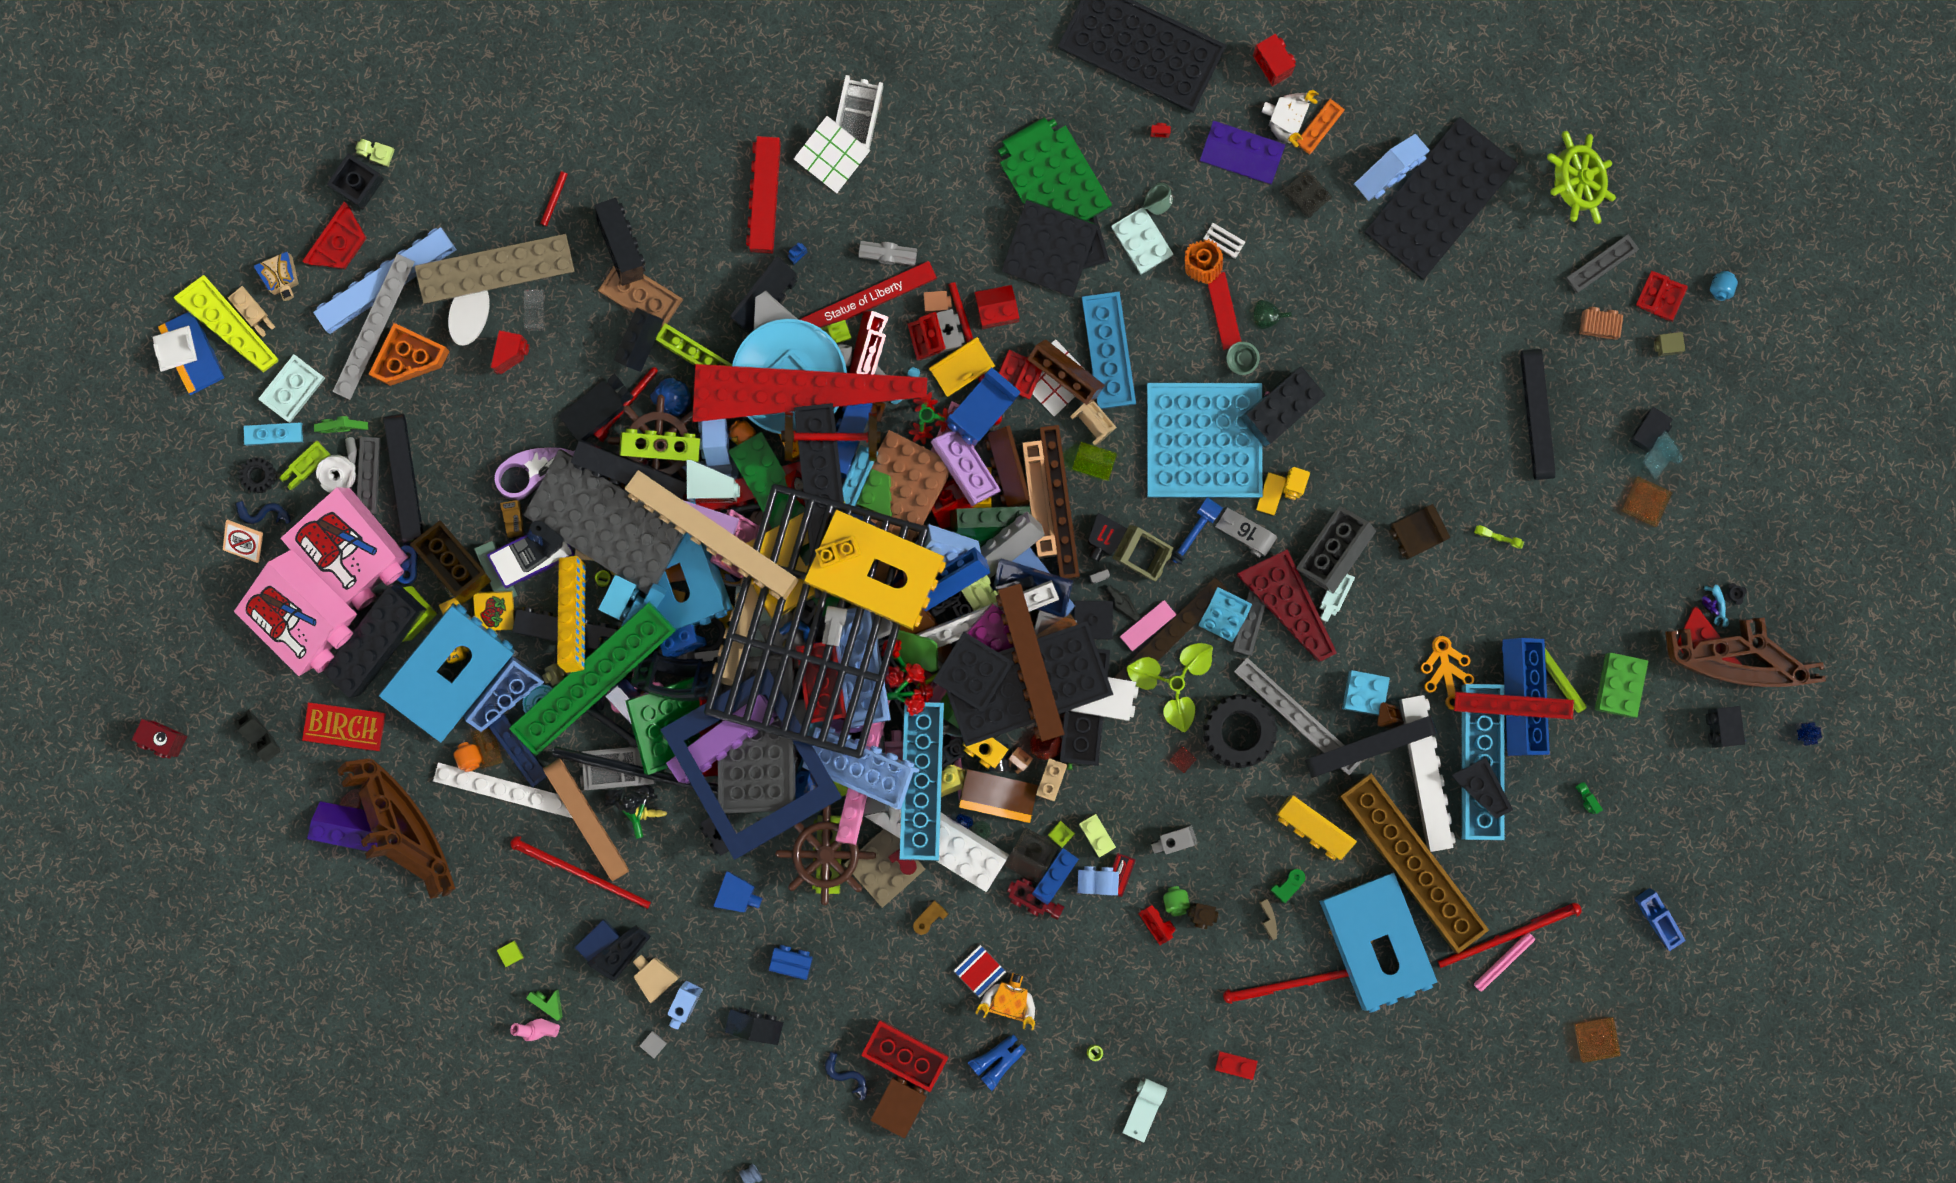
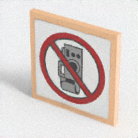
M226 520L223 550L259 563L263 533Z

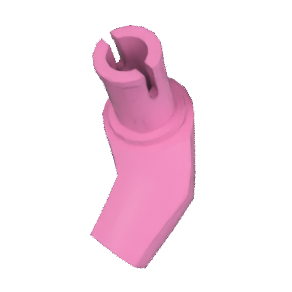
M541 1018L533 1020L526 1025L514 1023L510 1028V1032L513 1036L523 1037L525 1041H534L543 1036L556 1037L560 1026Z

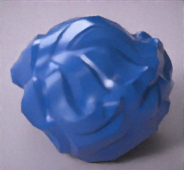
M674 378L662 380L654 392L650 394L652 402L656 405L658 395H663L665 397L664 413L673 416H680L685 413L691 403V395L686 384Z

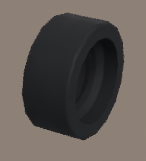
M712 618L711 624H714L719 630L718 640L713 645H705L698 648L699 651L719 650L721 645H724L725 639L723 637L726 628L717 618ZM700 624L697 625V626H695V630H694V631H695V634H696V635H697V631H698V629H699V627H700Z

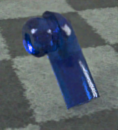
M963 814L957 815V823L970 830V827L973 826V819Z

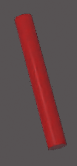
M560 172L540 222L543 226L547 227L568 175L565 172Z

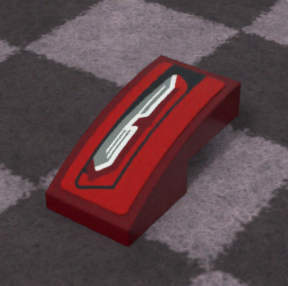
M1119 853L1116 855L1112 868L1114 872H1119L1117 896L1122 897L1136 859Z

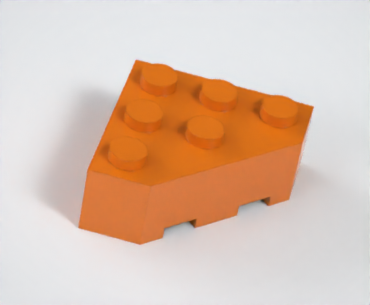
M394 323L369 375L392 386L442 368L450 351L446 347Z

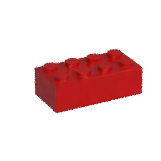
M822 642L814 643L811 655L822 658L826 644H822ZM805 645L796 646V651L803 653ZM833 646L830 661L838 663L836 646ZM808 663L802 682L806 710L819 669V665ZM829 668L826 670L811 723L824 721L838 674L836 670ZM842 688L832 720L845 718L846 716Z
M881 1019L861 1055L928 1092H931L949 1058L947 1054Z

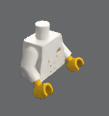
M1310 90L1308 93H1295L1279 97L1276 106L1265 102L1261 113L1272 116L1269 126L1279 141L1292 143L1294 147L1299 146L1296 140H1303L1298 132L1310 104L1307 102L1310 101L1312 104H1317L1318 102L1316 99H1312L1313 96L1319 95L1315 90Z

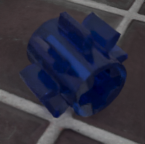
M1815 722L1801 723L1802 728L1797 730L1798 740L1803 741L1804 746L1818 744L1817 740L1822 738L1821 727L1815 726Z

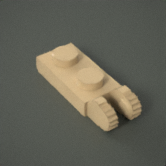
M243 286L228 297L246 321L262 337L266 335L265 331L258 325L262 320H264L269 328H275L265 311Z

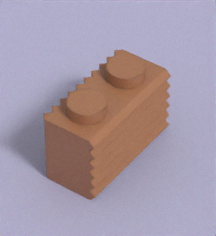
M1588 307V309L1582 312L1579 334L1618 340L1621 335L1623 315L1618 314L1619 312L1616 310L1603 312L1600 311V308Z

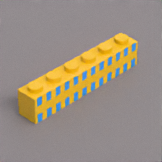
M577 555L559 558L557 665L566 673L584 670L586 565Z

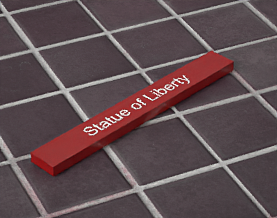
M927 261L799 320L809 322L819 328L843 320L846 321L936 280L937 277L930 262Z

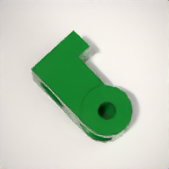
M1300 869L1290 870L1287 874V879L1279 887L1274 884L1269 891L1282 903H1286L1304 883V872Z

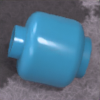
M1721 271L1714 275L1710 292L1717 300L1724 301L1734 296L1738 284L1735 275L1728 271Z

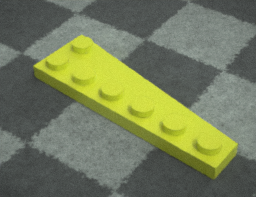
M205 275L174 296V300L263 373L278 362V358Z

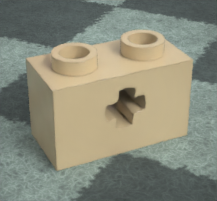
M1049 758L1036 795L1054 802L1067 765Z

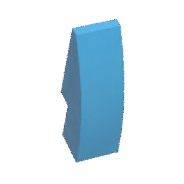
M653 583L645 599L637 595L621 626L649 601L657 608L664 598L667 589Z

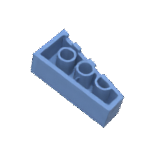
M511 656L464 714L465 721L482 732L501 717L504 712L514 707L519 700L529 695L537 686L543 684V678L514 656Z

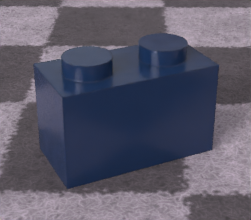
M602 920L575 948L587 961H590L621 937V935L606 920Z

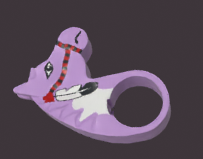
M535 448L517 453L498 467L495 473V484L505 498L509 500L525 499L540 486L559 449L572 456L575 451L563 448ZM509 468H526L525 470L529 473L530 479L528 486L523 491L509 493L501 487V477Z

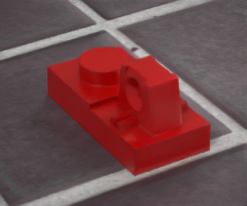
M1153 905L1138 913L1159 945L1173 938L1172 934L1176 928L1170 920L1163 923L1160 913Z

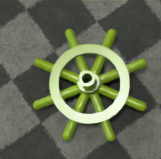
M1563 131L1562 138L1566 149L1558 157L1552 153L1547 155V159L1555 164V187L1551 189L1550 193L1553 196L1560 193L1564 201L1572 207L1570 214L1572 222L1577 221L1579 211L1589 209L1594 223L1599 224L1601 223V217L1597 206L1601 204L1604 198L1609 201L1616 199V196L1607 190L1608 177L1606 169L1612 166V161L1606 160L1603 162L1600 156L1591 148L1593 142L1592 134L1586 135L1584 145L1574 146L1569 132Z

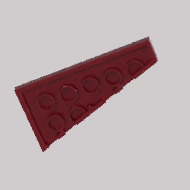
M1288 549L1236 574L1318 662L1337 654Z

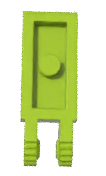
M316 441L289 465V468L279 479L283 482L295 473L297 477L287 486L290 490H293L301 481H304L317 469L322 460L331 454L319 441Z

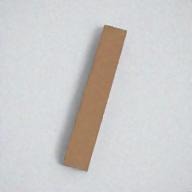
M559 758L544 767L543 770L609 878L615 881L628 873L629 869L563 761Z

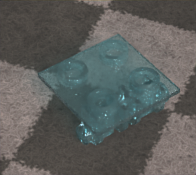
M1664 431L1656 440L1651 451L1646 454L1643 463L1654 479L1657 480L1669 461L1681 463L1683 455L1668 433Z

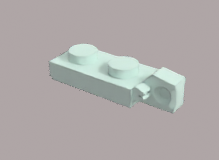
M1347 574L1333 594L1326 591L1319 608L1323 610L1320 615L1323 622H1328L1331 614L1335 616L1339 612L1355 577Z

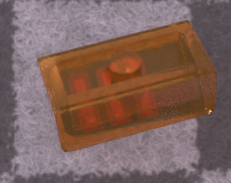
M489 727L482 732L475 730L470 733L473 744L477 746L482 758L480 763L481 769L503 763L496 736Z

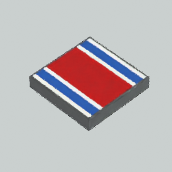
M981 944L953 970L979 999L1007 973L1003 966Z

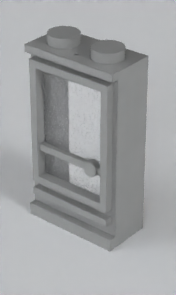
M637 747L583 751V753L643 767ZM579 763L580 768L583 767V775L580 776V782L584 790L656 784L655 780Z

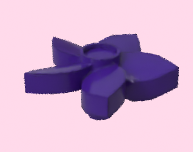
M1704 596L1702 604L1711 613L1714 612L1718 616L1720 613L1715 608L1717 601L1713 600L1711 602L1709 598Z

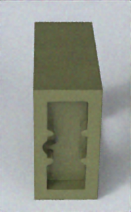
M1129 525L1112 559L1141 576L1156 582L1163 573L1164 565L1171 558L1173 547L1141 528ZM1140 537L1159 547L1147 572L1128 561Z

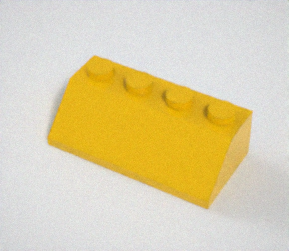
M1293 795L1286 799L1276 814L1279 817L1278 821L1286 827L1288 825L1294 827V833L1301 838L1304 836L1311 840L1309 843L1317 849L1321 847L1326 850L1325 855L1334 861L1336 858L1342 860L1357 842Z

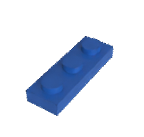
M1063 848L1032 895L1048 905L1079 859Z

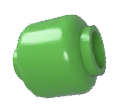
M1175 886L1169 888L1168 892L1163 895L1167 913L1172 916H1181L1187 913V910L1190 908V902L1186 890Z

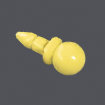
M640 806L636 809V817L638 815ZM644 807L641 819L646 820L647 816H666L667 812L647 810V807Z

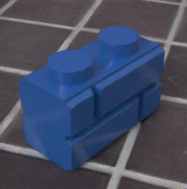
M780 945L779 948L775 947L769 971L807 980L813 956H809L810 952L800 949L798 953L790 951L791 947Z

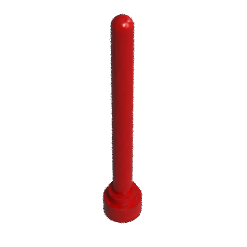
M652 367L630 392L634 398L624 403L623 406H629L657 374V368ZM624 410L593 435L604 442L608 437V430L623 414Z

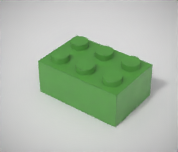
M1615 653L1605 654L1595 710L1629 718L1638 717L1648 660Z

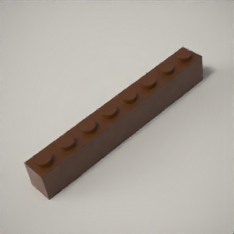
M1059 425L1040 427L1039 432L1044 455L1059 576L1069 580L1079 579L1080 575Z
M1021 583L999 589V595L995 597L998 607L1002 606L1004 614H1001L1003 625H1008L1009 633H1006L1009 644L1014 646L1015 651L1012 652L1014 663H1019L1020 670L1017 673L1020 682L1024 681L1026 689H1023L1025 701H1030L1031 708H1028L1031 720L1035 719L1037 727H1033L1036 739L1040 738L1041 742L1064 736L1065 734Z

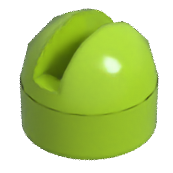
M604 570L597 572L595 575L596 583L601 587H606L611 581L610 574ZM600 578V579L608 580V581H607V582H604V581H600V580H598V579Z
M1091 1045L1087 1049V1056L1092 1061H1099L1103 1057V1050L1098 1045ZM1092 1049L1098 1053L1097 1056L1091 1052Z

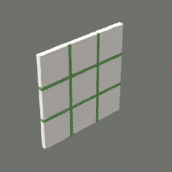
M826 116L795 156L794 160L834 192L838 193L870 150Z

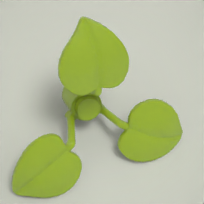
M1204 643L1187 646L1181 652L1179 658L1180 662L1185 665L1181 675H1173L1169 679L1158 676L1161 672L1160 664L1150 657L1140 658L1127 666L1130 679L1136 682V686L1145 690L1153 689L1156 687L1158 679L1167 682L1169 688L1176 691V700H1170L1166 703L1163 714L1169 724L1182 732H1186L1189 729L1195 716L1193 701L1189 697L1179 699L1180 691L1185 687L1183 678L1187 670L1193 675H1203L1209 670L1212 663L1213 647Z

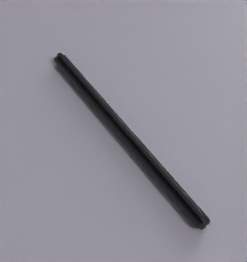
M557 746L553 749L552 755L557 758L694 790L691 783L684 784L678 782L672 773L657 771L647 775L642 766ZM707 782L714 795H718V784Z

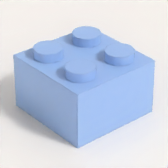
M726 419L698 422L699 433H701L699 448L702 459H706L707 466L730 464V453L728 452L729 430Z

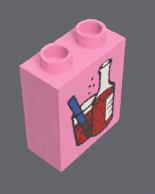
M336 487L281 537L287 547L293 550L350 608L355 607L358 611L374 601L376 595L372 590L383 581L388 586L404 573L400 565L408 558L350 488Z
M293 550L278 556L266 564L234 610L298 676L312 668L318 673L325 670L335 657L330 652L333 647L335 649L340 648L352 636L353 632L348 626L357 615Z

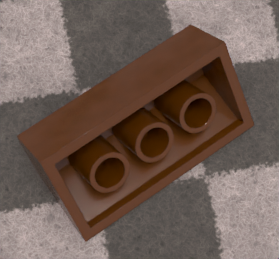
M1010 425L988 433V439L985 440L987 450L992 451L993 457L990 458L992 469L996 468L998 476H995L996 483L1002 488L1003 494L1000 495L1002 506L1018 507L1029 504L1030 497Z

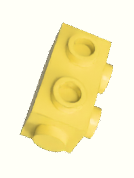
M949 765L944 768L941 779V797L962 789L965 776L964 769L955 765Z

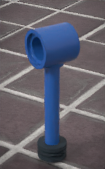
M1206 498L1197 511L1201 516L1178 551H1172L1171 559L1174 563L1183 564L1182 561L1186 559L1183 555L1207 521L1213 523L1223 507L1210 498Z

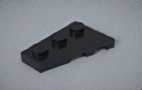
M1487 758L1451 775L1494 819L1513 811Z

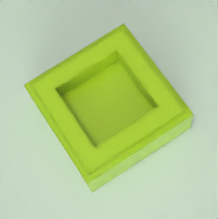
M1060 821L1048 836L1063 848L1075 833Z
M515 941L497 950L505 967L524 958Z

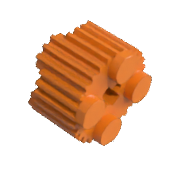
M1210 239L1204 240V242L1200 240L1199 243L1196 241V244H1189L1185 251L1186 274L1191 276V279L1194 278V281H1202L1205 284L1212 283L1213 279L1215 280V277H1218L1222 271V250H1220V247H1217V242L1214 243Z

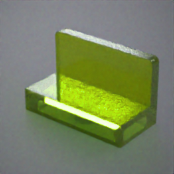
M1081 442L1072 469L1109 481L1117 453Z

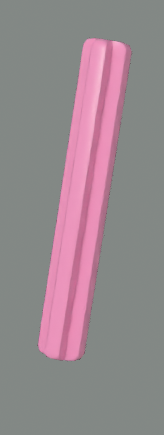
M1530 933L1525 934L1474 983V986L1479 991H1483L1535 941V938Z

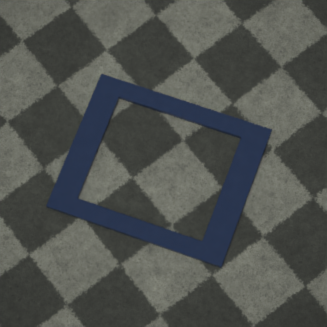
M768 668L765 669L758 695L766 694L769 699L774 678ZM755 676L741 683L732 713L747 704ZM730 690L716 697L713 709L724 712ZM780 690L774 709L781 722H783L788 703ZM706 704L660 729L734 860L842 798L813 746L792 740L818 787L736 834L684 742L722 719L706 715L704 713ZM793 713L788 730L800 733L801 725Z

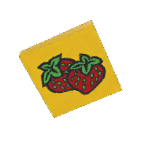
M513 591L477 592L473 596L475 616L483 622L482 626L486 629L491 628L494 631L513 630L515 621Z

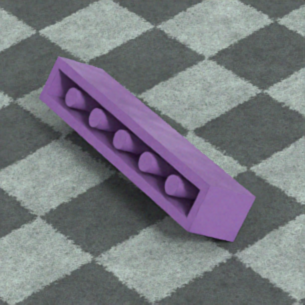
M760 694L757 696L751 720L762 723L768 703L765 696ZM744 705L742 708L736 711L733 715L743 717L746 705ZM773 711L770 724L774 721L773 718L777 716L775 711ZM724 720L691 744L688 749L700 770L705 772L712 767L711 764L714 761L722 760L727 756L729 750L732 748L737 749L743 744L742 741L744 739L755 736L759 731ZM676 756L666 763L678 782L690 783Z

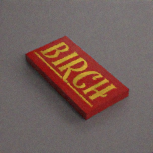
M308 702L302 741L380 751L386 713Z

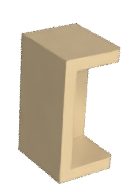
M1095 401L1088 405L1083 404L1070 416L1072 420L1079 417L1097 438L1092 442L1094 445L1103 441L1117 428Z

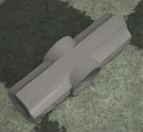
M861 241L859 258L878 260V262L893 265L899 263L915 266L916 248L902 247L891 242H881L880 244Z

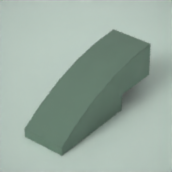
M491 541L474 548L483 570L491 580L490 585L493 591H513V597L518 596L514 585L505 589L487 556L489 553L497 550L495 542Z

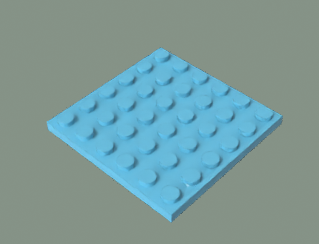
M1147 383V498L1263 497L1262 444L1240 419L1244 413L1262 399V383Z

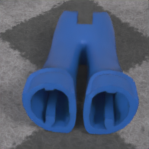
M1014 1034L1005 1038L987 1053L968 1062L970 1067L980 1076L991 1064L1002 1057V1060L981 1077L982 1081L991 1091L996 1088L1006 1071L1026 1051L1022 1044L1015 1048L1012 1053L1007 1050L1018 1040Z

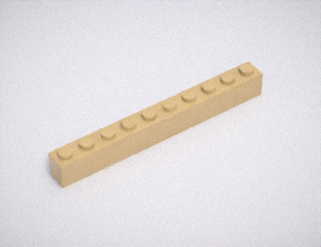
M639 470L626 486L625 490L629 493L628 497L636 503L640 500L644 503L643 507L651 513L654 511L659 513L660 516L658 518L667 524L669 522L675 524L674 529L684 535L687 532L692 536L690 540L699 546L701 543L706 545V550L714 556L717 554L722 556L723 559L721 561L730 567L732 565L738 567L737 572L747 578L749 575L755 579L753 582L762 589L764 586L771 590L769 593L778 600L780 597L786 600L799 580Z

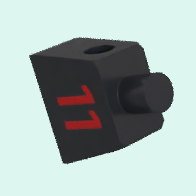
M1098 513L1087 543L1094 547L1089 557L1099 562L1103 553L1111 556L1118 548L1127 528Z

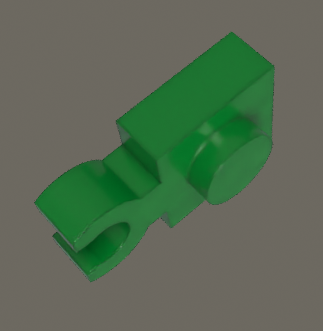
M1585 782L1575 786L1583 797V806L1588 813L1597 814L1603 810L1594 795L1589 791Z

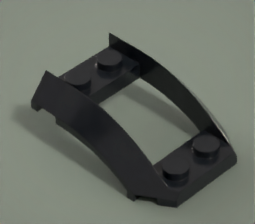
M654 651L652 656L645 658L635 667L631 684L633 687L665 699L676 701L707 700L715 674H712L715 662L718 663V657H714L712 661H703V658L678 659L666 657L659 654L658 651ZM656 670L676 676H694L692 688L671 689L654 685L653 680Z

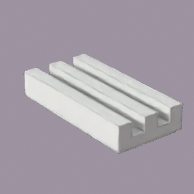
M1212 223L1203 238V241L1208 240L1211 235L1235 249L1234 253L1217 243V247H1220L1222 252L1236 259L1245 244V241ZM1213 229L1216 230V231H1218L1219 233L1223 234L1224 236L1228 237L1229 239L1235 241L1236 243H1238V244H1240V245L1237 246V245H1235L1234 243L1230 242L1229 240L1223 238L1222 236H1220V235H1218L1217 233L1213 232Z

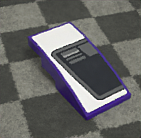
M526 535L489 553L487 556L505 589H508L521 581H525L558 565L559 558L575 556L570 545L563 541L555 553L548 558L543 554L546 549L538 542L531 541Z

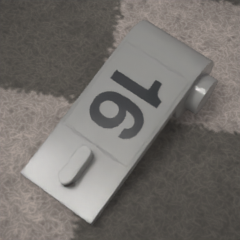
M1228 507L1215 526L1248 545L1252 549L1250 553L1258 558L1261 556L1265 557L1277 539V536L1269 530Z

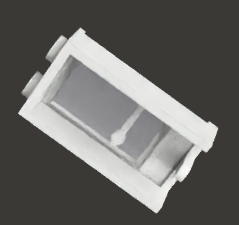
M846 75L836 123L870 150L883 92V83L879 82L877 86L869 84L868 80L861 79L860 82L850 80V76Z

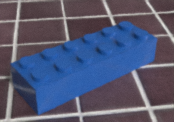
M1504 639L1502 652L1505 695L1547 698L1544 639ZM1506 715V748L1508 756L1550 755L1548 718Z

